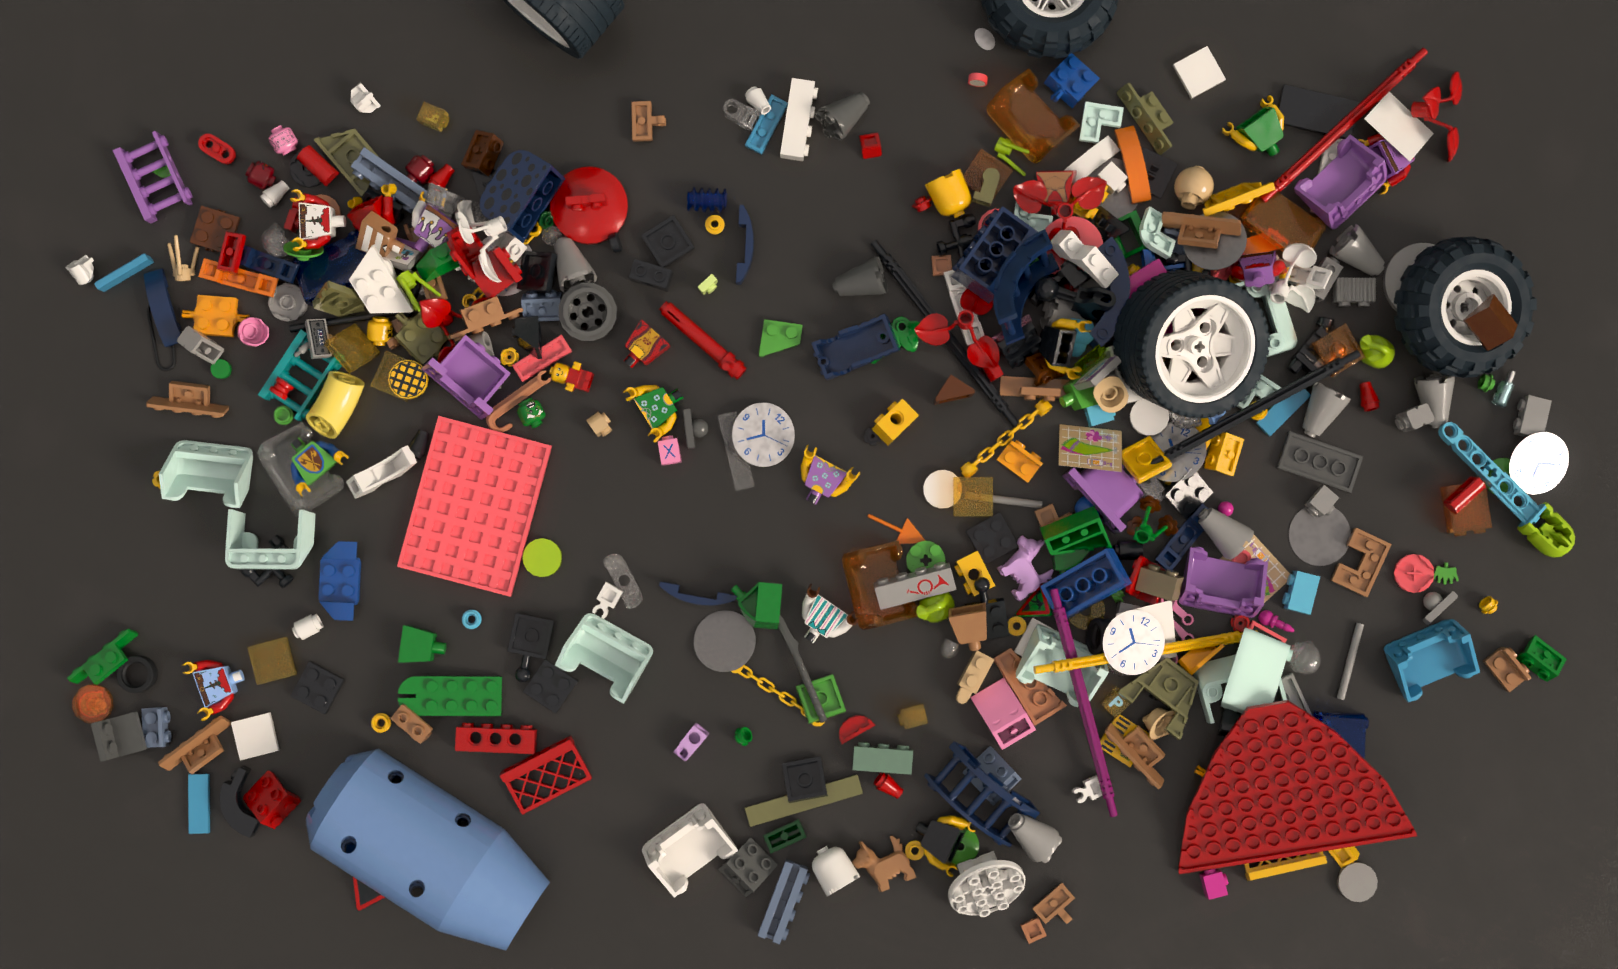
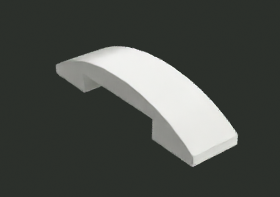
M1108 135L1065 170H1077L1076 182L1081 178L1089 176L1116 155L1120 149Z
M1276 255L1277 260L1283 261L1287 267L1290 266L1291 262L1279 259L1278 255ZM1295 264L1287 283L1293 285L1302 283L1312 289H1325L1332 270L1314 265L1313 268H1301Z
M950 270L944 272V277L958 320L959 313L964 310L961 307L960 299L963 292L968 288L951 276L954 271ZM973 312L974 320L972 327L978 341L980 337L984 336V332L977 315ZM961 329L967 346L973 344L974 341L970 330Z

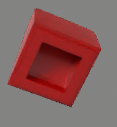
M878 133L859 135L863 159L882 156Z

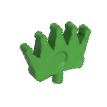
M1444 562V567H1435L1434 579L1437 576L1438 583L1441 582V579H1443L1444 585L1447 584L1448 579L1450 584L1453 583V578H1455V581H1459L1456 567L1448 568L1447 562Z

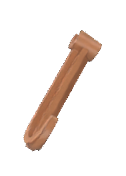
M547 370L539 372L536 377L493 407L494 410L486 417V423L491 430L503 433L513 427L512 423L498 427L495 422L500 416L543 385L552 381L551 377L547 380L542 378V375Z

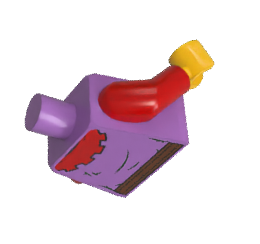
M1378 133L1368 137L1366 141L1363 139L1358 140L1365 146L1370 145L1368 148L1385 159L1387 169L1386 180L1388 181L1382 185L1384 191L1379 194L1382 195L1388 191V187L1395 186L1407 177L1411 169L1410 163L1415 160V157L1409 162Z
M1276 251L1242 255L1238 259L1239 266L1232 268L1229 281L1234 284L1243 281L1246 287H1262L1266 284L1274 283L1276 276L1279 279L1285 278L1289 267L1283 261L1277 260Z

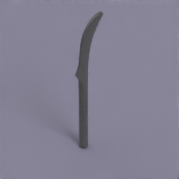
M780 615L778 629L794 658L819 721L823 723L828 719L800 656L799 643L794 639Z

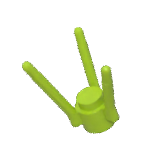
M1003 137L999 138L994 151L998 152L997 157L1007 162L1022 176H1026V173L1005 155H1010L1012 149L1026 154L1029 153V150L1043 152V149Z
M406 270L396 278L414 309L418 310V312H421V308L411 292V289L417 285L416 280L438 297L441 296L436 289L421 279L416 272L411 274L409 270Z

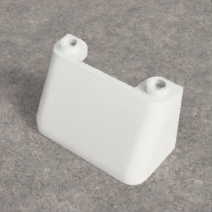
M704 803L692 808L650 839L642 848L647 866L674 898L686 891L688 886L687 878L716 856H719L721 859H729L738 851L736 845Z

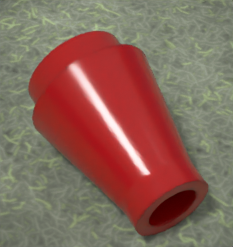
M445 164L429 177L428 186L434 191H444L449 179L455 172L454 169Z
M1371 382L1359 384L1361 408L1364 409V412L1380 408V400Z
M881 772L874 781L877 790L889 794L896 799L903 793L904 789L888 773Z

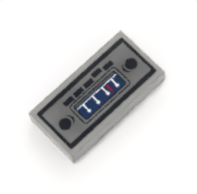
M307 319L305 327L311 359L330 358L332 351L326 319Z

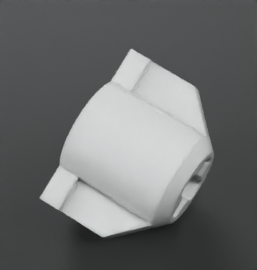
M361 82L351 90L350 102L359 112L372 113L381 106L373 97V93L368 92Z
M84 255L79 260H74L65 267L79 285L87 284L94 278V266L92 264L94 260L93 258H88L87 255Z

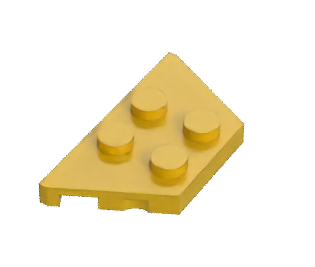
M1244 182L1215 193L1204 204L1205 208L1202 209L1204 216H1210L1222 210H1232L1235 208V205L1240 203H1250L1253 201V198L1275 190L1274 183L1269 182L1262 185L1261 182Z

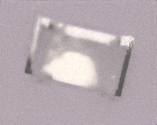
M303 422L261 443L257 451L261 464L297 518H299V510L311 511L344 489L342 478L339 475H330L329 471H327L312 485L308 486L311 489L310 492L304 489L302 490L303 496H300L296 491L290 465L293 462L291 458L297 452L290 444L300 437L307 445L311 442V437L313 436L308 426L305 427Z

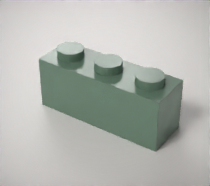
M858 742V745H854L852 770L912 775L913 750L909 749L908 745H897V748H889L890 744L878 743V747L870 746L868 742Z

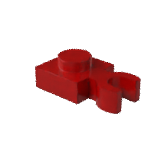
M301 200L292 203V209L289 210L284 225L286 230L296 233L297 229H299V203H302Z

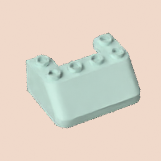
M189 440L177 442L159 472L162 499L177 501L184 497L187 490L222 493L224 494L223 503L225 506L240 508L249 491L253 464L252 450L247 447Z
M588 613L584 615L564 644L555 666L567 672L576 670L579 664L588 667L614 682L610 688V695L624 704L653 654V648L646 642L603 618Z

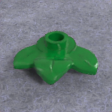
M903 316L896 317L892 321L891 326L899 347L902 346L910 352L916 351L918 336L914 329L920 322L909 321ZM900 323H904V329L902 330L898 328Z

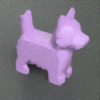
M1023 535L1017 541L1018 551L1004 565L997 567L1001 575L1005 577L1010 575L1013 577V580L1019 583L1018 589L1011 591L1014 598L1018 601L1026 598L1029 593L1036 591L1040 584L1047 583V580L1052 579L1051 575L1054 571L1051 569L1043 574H1037L1031 561L1045 541L1027 539Z

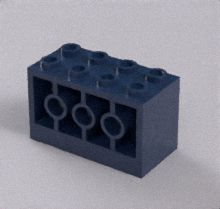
M1003 206L998 211L995 209L984 222L986 225H983L973 238L976 241L973 240L963 252L965 257L962 256L952 268L954 273L951 277L988 304L994 299V285L1005 260L1013 251H1016L1023 245V241L1038 232Z

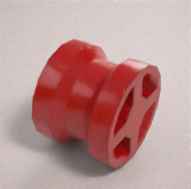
M277 377L275 385L271 386L269 390L286 400L288 398L287 394L294 389V386L284 379Z

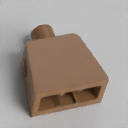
M986 603L950 608L948 618L959 644L968 643L970 651L981 649L980 641L987 639Z

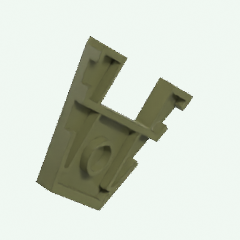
M1166 657L1150 670L1118 690L1117 694L1132 704L1143 688L1175 712V715L1164 730L1177 740H1180L1183 736L1182 732L1187 722L1189 709L1193 703L1199 681Z

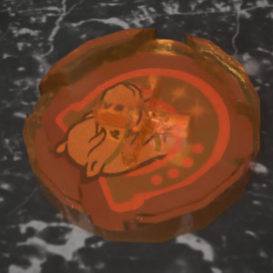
M96 684L86 685L80 688L74 696L72 709L75 716L85 723H95L105 720L111 714L113 698L111 693L103 686Z

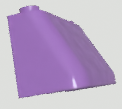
M1352 135L1339 142L1337 146L1338 156L1312 181L1309 178L1300 179L1294 187L1295 193L1331 229L1338 228L1387 179L1385 159Z
M1190 547L1183 575L1184 580L1179 595V603L1184 606L1230 615H1241L1248 618L1255 617L1264 606L1268 562L1262 561L1259 558H1251L1245 564L1207 557L1208 553L1202 547Z

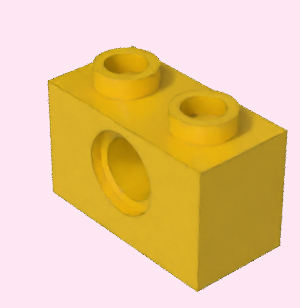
M904 399L899 403L894 401L887 408L889 412L885 416L881 414L874 420L876 425L872 430L887 446L919 416ZM890 418L896 419L897 424L892 423Z
M978 551L955 561L957 565L954 568L959 577L963 576L966 582L963 586L968 595L976 596L979 594L974 587L975 580H971L968 576L971 569L978 571V578L985 577L989 580V589L995 586Z

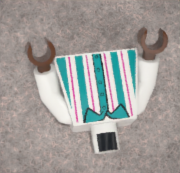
M812 584L809 585L807 594L802 602V618L805 620L804 623L810 627L804 637L812 643L816 641L820 634L825 638H835L842 635L861 619V617L858 619L852 617L855 611H851L848 615L818 595L820 587H818L817 591H813L811 589Z

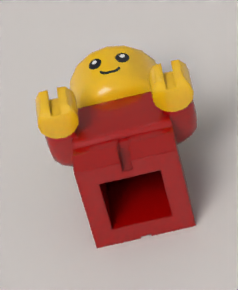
M576 361L573 362L571 368L568 365L556 363L549 372V374H552V381L561 384L566 383L565 390L573 392L576 388L589 393L594 378L592 372L582 370L581 363Z

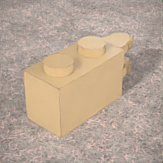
M978 650L973 652L957 683L960 686L956 695L958 703L964 704L972 693L977 694L994 661L993 658Z

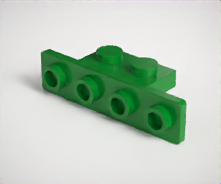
M131 629L121 631L118 637L112 642L106 643L101 651L90 656L81 667L74 669L71 675L67 677L68 681L79 684L89 676L94 684H100L128 661V658L121 649L139 635L137 631Z

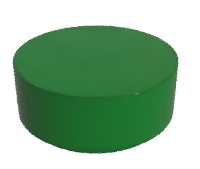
M218 359L215 364L211 365V373L218 379H226L232 372V367L226 360Z

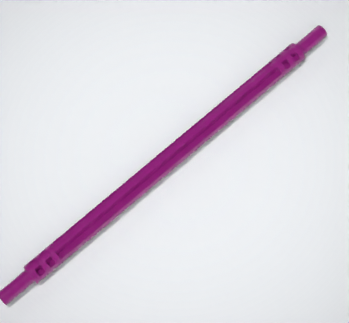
M1050 589L1054 605L1053 612L1066 659L1078 658L1065 607L1061 604L1058 589ZM1081 668L1072 669L1069 672L1103 799H1106L1110 817H1115L1118 815L1113 799L1115 795Z

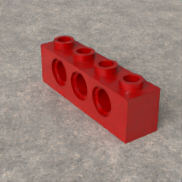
M465 722L462 723V726L456 727L455 751L535 754L537 750V729H532V725H521L520 728H513L512 724H501V727H493L491 723H481V727H476L474 723ZM474 732L481 734L480 742L473 740L472 735ZM493 733L500 734V743H495L492 740ZM514 733L521 737L519 744H515L511 740Z

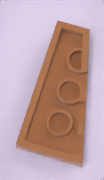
M1011 648L993 658L1034 726L1067 706L1044 683L1034 679L1032 683L1024 684L1016 678L1015 672L1021 658Z

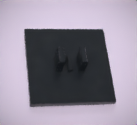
M1143 147L1142 153L1150 192L1161 199L1178 164Z

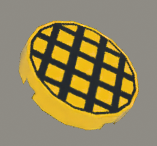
M404 360L393 366L389 372L388 381L394 394L401 398L413 399L424 393L429 379L428 375L421 370L423 367L421 364L412 360Z

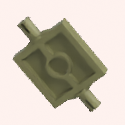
M418 312L410 319L403 313H397L395 317L403 325L394 338L421 365L433 356L438 360L439 353L441 352L440 349L448 340L444 331L439 326L435 328L426 327L422 322L421 312Z

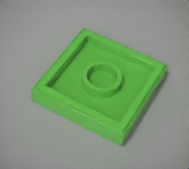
M833 674L811 681L827 718L846 712ZM805 685L796 686L808 724L819 721Z

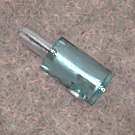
M1509 370L1505 381H1500L1496 393L1493 395V404L1504 408L1507 406L1515 386L1512 384L1515 371Z

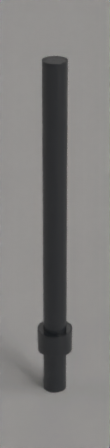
M367 312L326 319L327 327L373 320V317H392L397 313ZM305 321L304 323L289 325L290 332L306 330Z

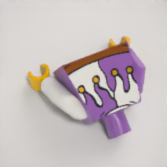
M424 191L421 192L419 201L412 211L414 233L420 237L414 247L424 253L429 244L435 248L449 241L447 232L458 226L454 220L430 204L432 195H430L429 199L423 198Z

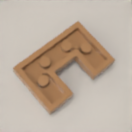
M1354 528L1346 546L1363 553L1362 559L1356 570L1338 563L1330 581L1361 596L1368 597L1392 544L1363 530Z

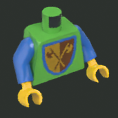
M298 437L290 444L297 452L291 458L293 462L290 465L296 491L300 496H303L302 490L304 489L310 492L311 489L308 486L312 485L337 463L343 465L340 460L344 456L348 459V455L331 443L320 440L317 442L311 441L306 445Z

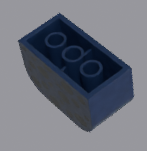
M525 150L515 151L506 157L504 162L497 168L492 180L487 183L480 199L481 212L489 220L502 216L507 225V231L505 232L524 243L539 220L540 215L545 211L564 182L565 177L551 164L531 152Z

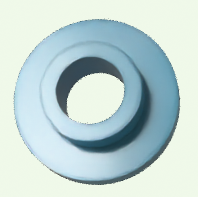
M467 610L462 616V623L468 629H475L481 624V614L476 610ZM471 615L475 617L474 623L469 622Z

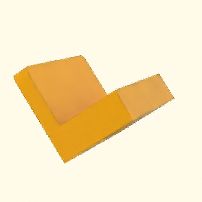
M1221 644L1217 648L1212 646L1190 650L1177 662L1192 676L1225 646Z

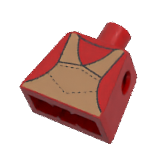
M1077 170L1036 172L1037 181L1043 183L1047 189V197L1043 201L1057 206L1061 203L1072 202L1071 188L1075 183ZM1051 208L1052 215H1057L1054 208Z

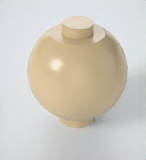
M1201 166L1184 169L1179 173L1174 184L1175 194L1181 201V206L1189 210H1193L1197 205L1205 203L1211 197L1214 189L1211 175Z

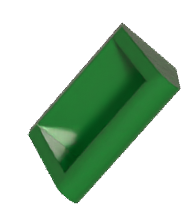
M1135 210L1118 218L1121 222L1128 220L1140 246L1126 253L1120 238H1115L1114 240L1121 249L1124 258H1129L1140 253L1143 249H1148L1140 238L1139 227L1141 220L1137 211Z

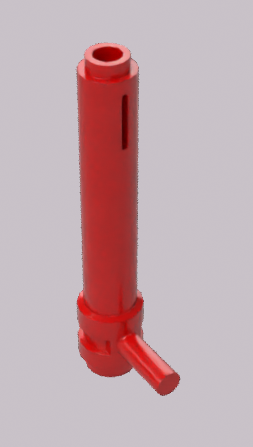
M666 301L660 307L661 315L716 361L718 367L726 370L731 378L734 377L738 380L747 369L744 366L745 363L741 360L738 361L732 352L724 349L674 304Z

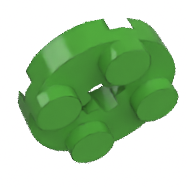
M931 541L916 543L911 547L906 556V565L911 573L920 567H926L927 569L934 567L936 563L945 562V554L941 547ZM924 555L931 558L928 566H924V563L920 562Z

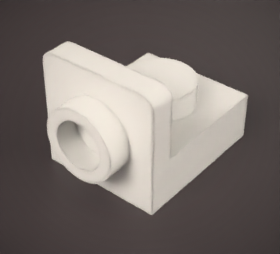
M502 232L493 243L494 246H499L501 249L504 247L514 262L527 249L526 245L506 232Z

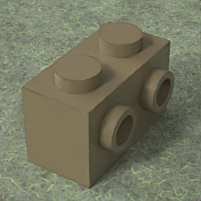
M1148 564V566L1141 567L1135 590L1169 601H1176L1179 599L1184 577L1179 576L1177 571L1168 569L1163 571L1160 570V566Z

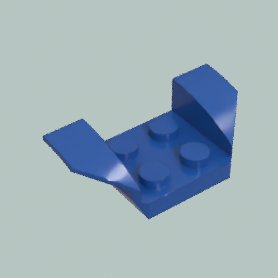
M338 541L320 560L318 599L334 620L353 621L354 605H357L359 602L361 560L357 558V542Z

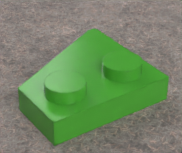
M764 319L759 357L800 345L803 325Z

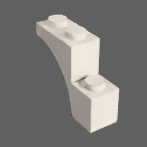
M1060 230L1051 240L1052 249L1060 258L1067 259L1082 268L1102 288H1107L1119 275L1096 246L1084 245L1073 231Z
M407 445L376 465L353 475L346 483L354 498L356 499L373 492L382 484L402 476L417 463L415 455Z

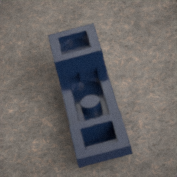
M739 205V227L746 228L745 263H737V285H741L747 276L754 251L752 224L744 205Z
M245 245L240 262L242 266L292 284L300 267L298 264L260 252Z
M161 268L145 273L144 282L147 298L161 340L165 347L179 344L177 339L182 331L173 311L164 269Z
M1203 503L1181 525L1178 532L1170 538L1155 558V561L1166 571L1167 569H1174L1182 559L1181 557L1201 533L1205 531L1199 524L1200 518L1198 517L1203 509H1209Z
M666 582L659 583V586L670 595L682 601L698 605H720L732 602L737 598L736 595L718 592L717 599L679 593L680 585Z

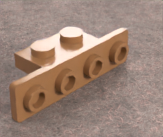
M1175 212L1162 213L1163 227L1180 229L1178 235V244L1217 249L1221 234L1241 235V220Z
M494 296L461 309L460 313L466 328L449 334L447 337L448 339L459 341L466 333L472 332L476 334L483 331V327L489 324L491 327L501 324L502 319L508 317L509 320L519 317V313L523 311V308L518 307L504 313L498 297Z
M1001 376L999 394L1001 396L1024 397V400L1043 398V401L1052 402L1066 394L1063 386L1070 380L1053 379L1047 384L1036 386L1034 384L1035 378Z
M171 381L169 383V398L152 396L146 402V407H151L154 410L166 409L172 410L175 413L190 412L193 415L205 414L211 415L214 418L223 417L229 411V406L210 404V385Z
M223 716L214 718L211 723L198 730L195 735L182 742L171 753L166 754L158 762L159 766L170 771L183 761L188 772L194 774L224 751L217 735L231 725V721Z
M1112 723L1108 724L1104 732L1109 741L1114 742L1119 747L1120 752L1133 762L1134 767L1146 776L1147 781L1152 786L1160 789L1164 783V778L1152 766L1163 759L1165 753L1139 725L1126 736H1123Z

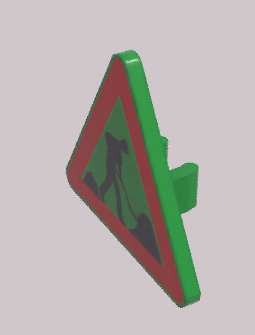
M1040 586L1016 612V616L1019 617L1052 615L1051 607Z

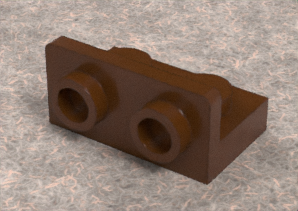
M476 130L461 165L489 176L504 142L493 133Z
M1040 352L1027 357L1025 360L1027 367L1036 376L1034 381L1036 386L1047 384L1051 380L1058 377L1061 378L1067 374L1050 369Z

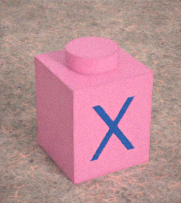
M673 436L662 437V441H658L661 465L682 463L678 439H674Z

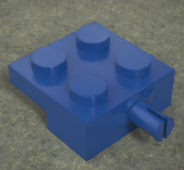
M1071 53L1047 77L1044 84L1054 92L1051 95V100L1057 102L1061 98L1073 108L1100 78Z

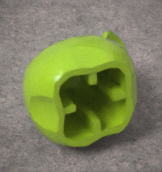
M1367 334L1360 339L1359 353L1361 357L1359 358L1364 364L1373 368H1385L1393 361L1395 348L1384 337Z
M949 592L920 599L916 614L919 618L930 623L943 621L949 617V609L955 608L954 599Z

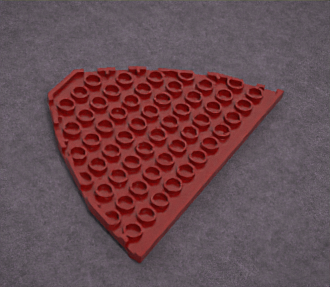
M1289 700L1247 707L1215 750L1186 813L1178 872L1179 874L1410 838L1416 837L1417 833L1388 782L1335 730Z

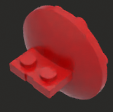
M581 167L564 175V182L550 201L551 216L554 217L553 221L560 232L567 238L581 244H598L608 240L610 234L617 233L623 226L628 212L627 195L620 181L610 172L597 167Z

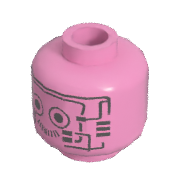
M280 125L271 130L272 135L269 136V142L277 154L282 153L284 156L297 149L298 140L291 128H283Z

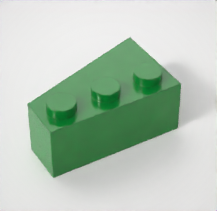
M1095 505L1040 528L1050 555L1074 553L1075 550L1081 549L1091 551L1098 547L1112 548Z

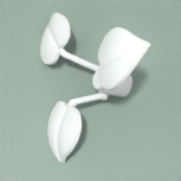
M460 201L457 204L458 212H456L455 217L463 240L467 244H472L474 242L472 233L484 230L487 236H492L480 249L481 254L478 255L484 274L492 281L502 282L498 278L485 249L494 240L499 238L498 234L507 231L502 216H499L489 221L475 223L471 209L472 201Z
M1294 243L1288 245L1283 251V259L1291 262L1285 279L1269 284L1268 290L1272 291L1270 296L1272 302L1282 304L1287 301L1309 313L1315 303V291L1306 284L1300 283L1294 287L1293 285L1288 286L1287 282L1295 264L1301 268L1311 267L1315 264L1317 255L1312 247L1310 248L1302 243Z

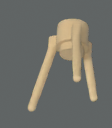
M174 235L176 261L171 243L167 244L173 268V277H175V281H191V276H195L199 247H195L191 268H188V265L181 264L178 236Z

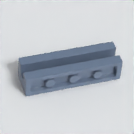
M365 147L360 152L357 160L351 165V169L354 170L352 174L361 180L366 178L370 181L369 185L377 191L384 184H395L397 191L391 197H393L394 202L397 200L402 203L403 209L412 214L419 201L421 192L424 191V199H428L430 195L427 190Z
M788 859L785 860L760 926L759 937L769 938L777 944H780L781 940H786L789 929L786 928L788 921L792 922L796 910H793L796 902L800 903L803 892L800 891L802 884L806 885L810 873L807 872L808 867Z

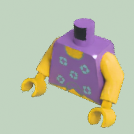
M806 445L801 463V479L805 482V486L811 489L806 498L811 503L816 505L821 495L827 498L830 496L837 497L846 492L851 484L860 476V472L857 475L852 474L851 471L854 467H851L846 472L816 456V447L814 452L808 451L809 445Z

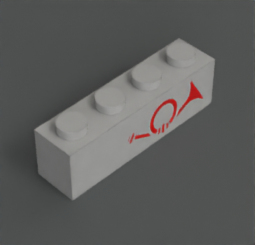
M945 562L936 563L934 567L927 569L926 567H920L915 569V572L908 574L907 572H901L896 577L890 579L883 577L874 583L880 610L957 590L950 563L945 564Z

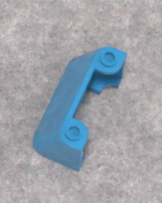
M1453 619L1443 620L1393 641L1384 647L1388 663L1403 698L1408 703L1416 701L1422 696V686L1454 673L1463 678H1471L1473 675L1480 673L1471 634Z

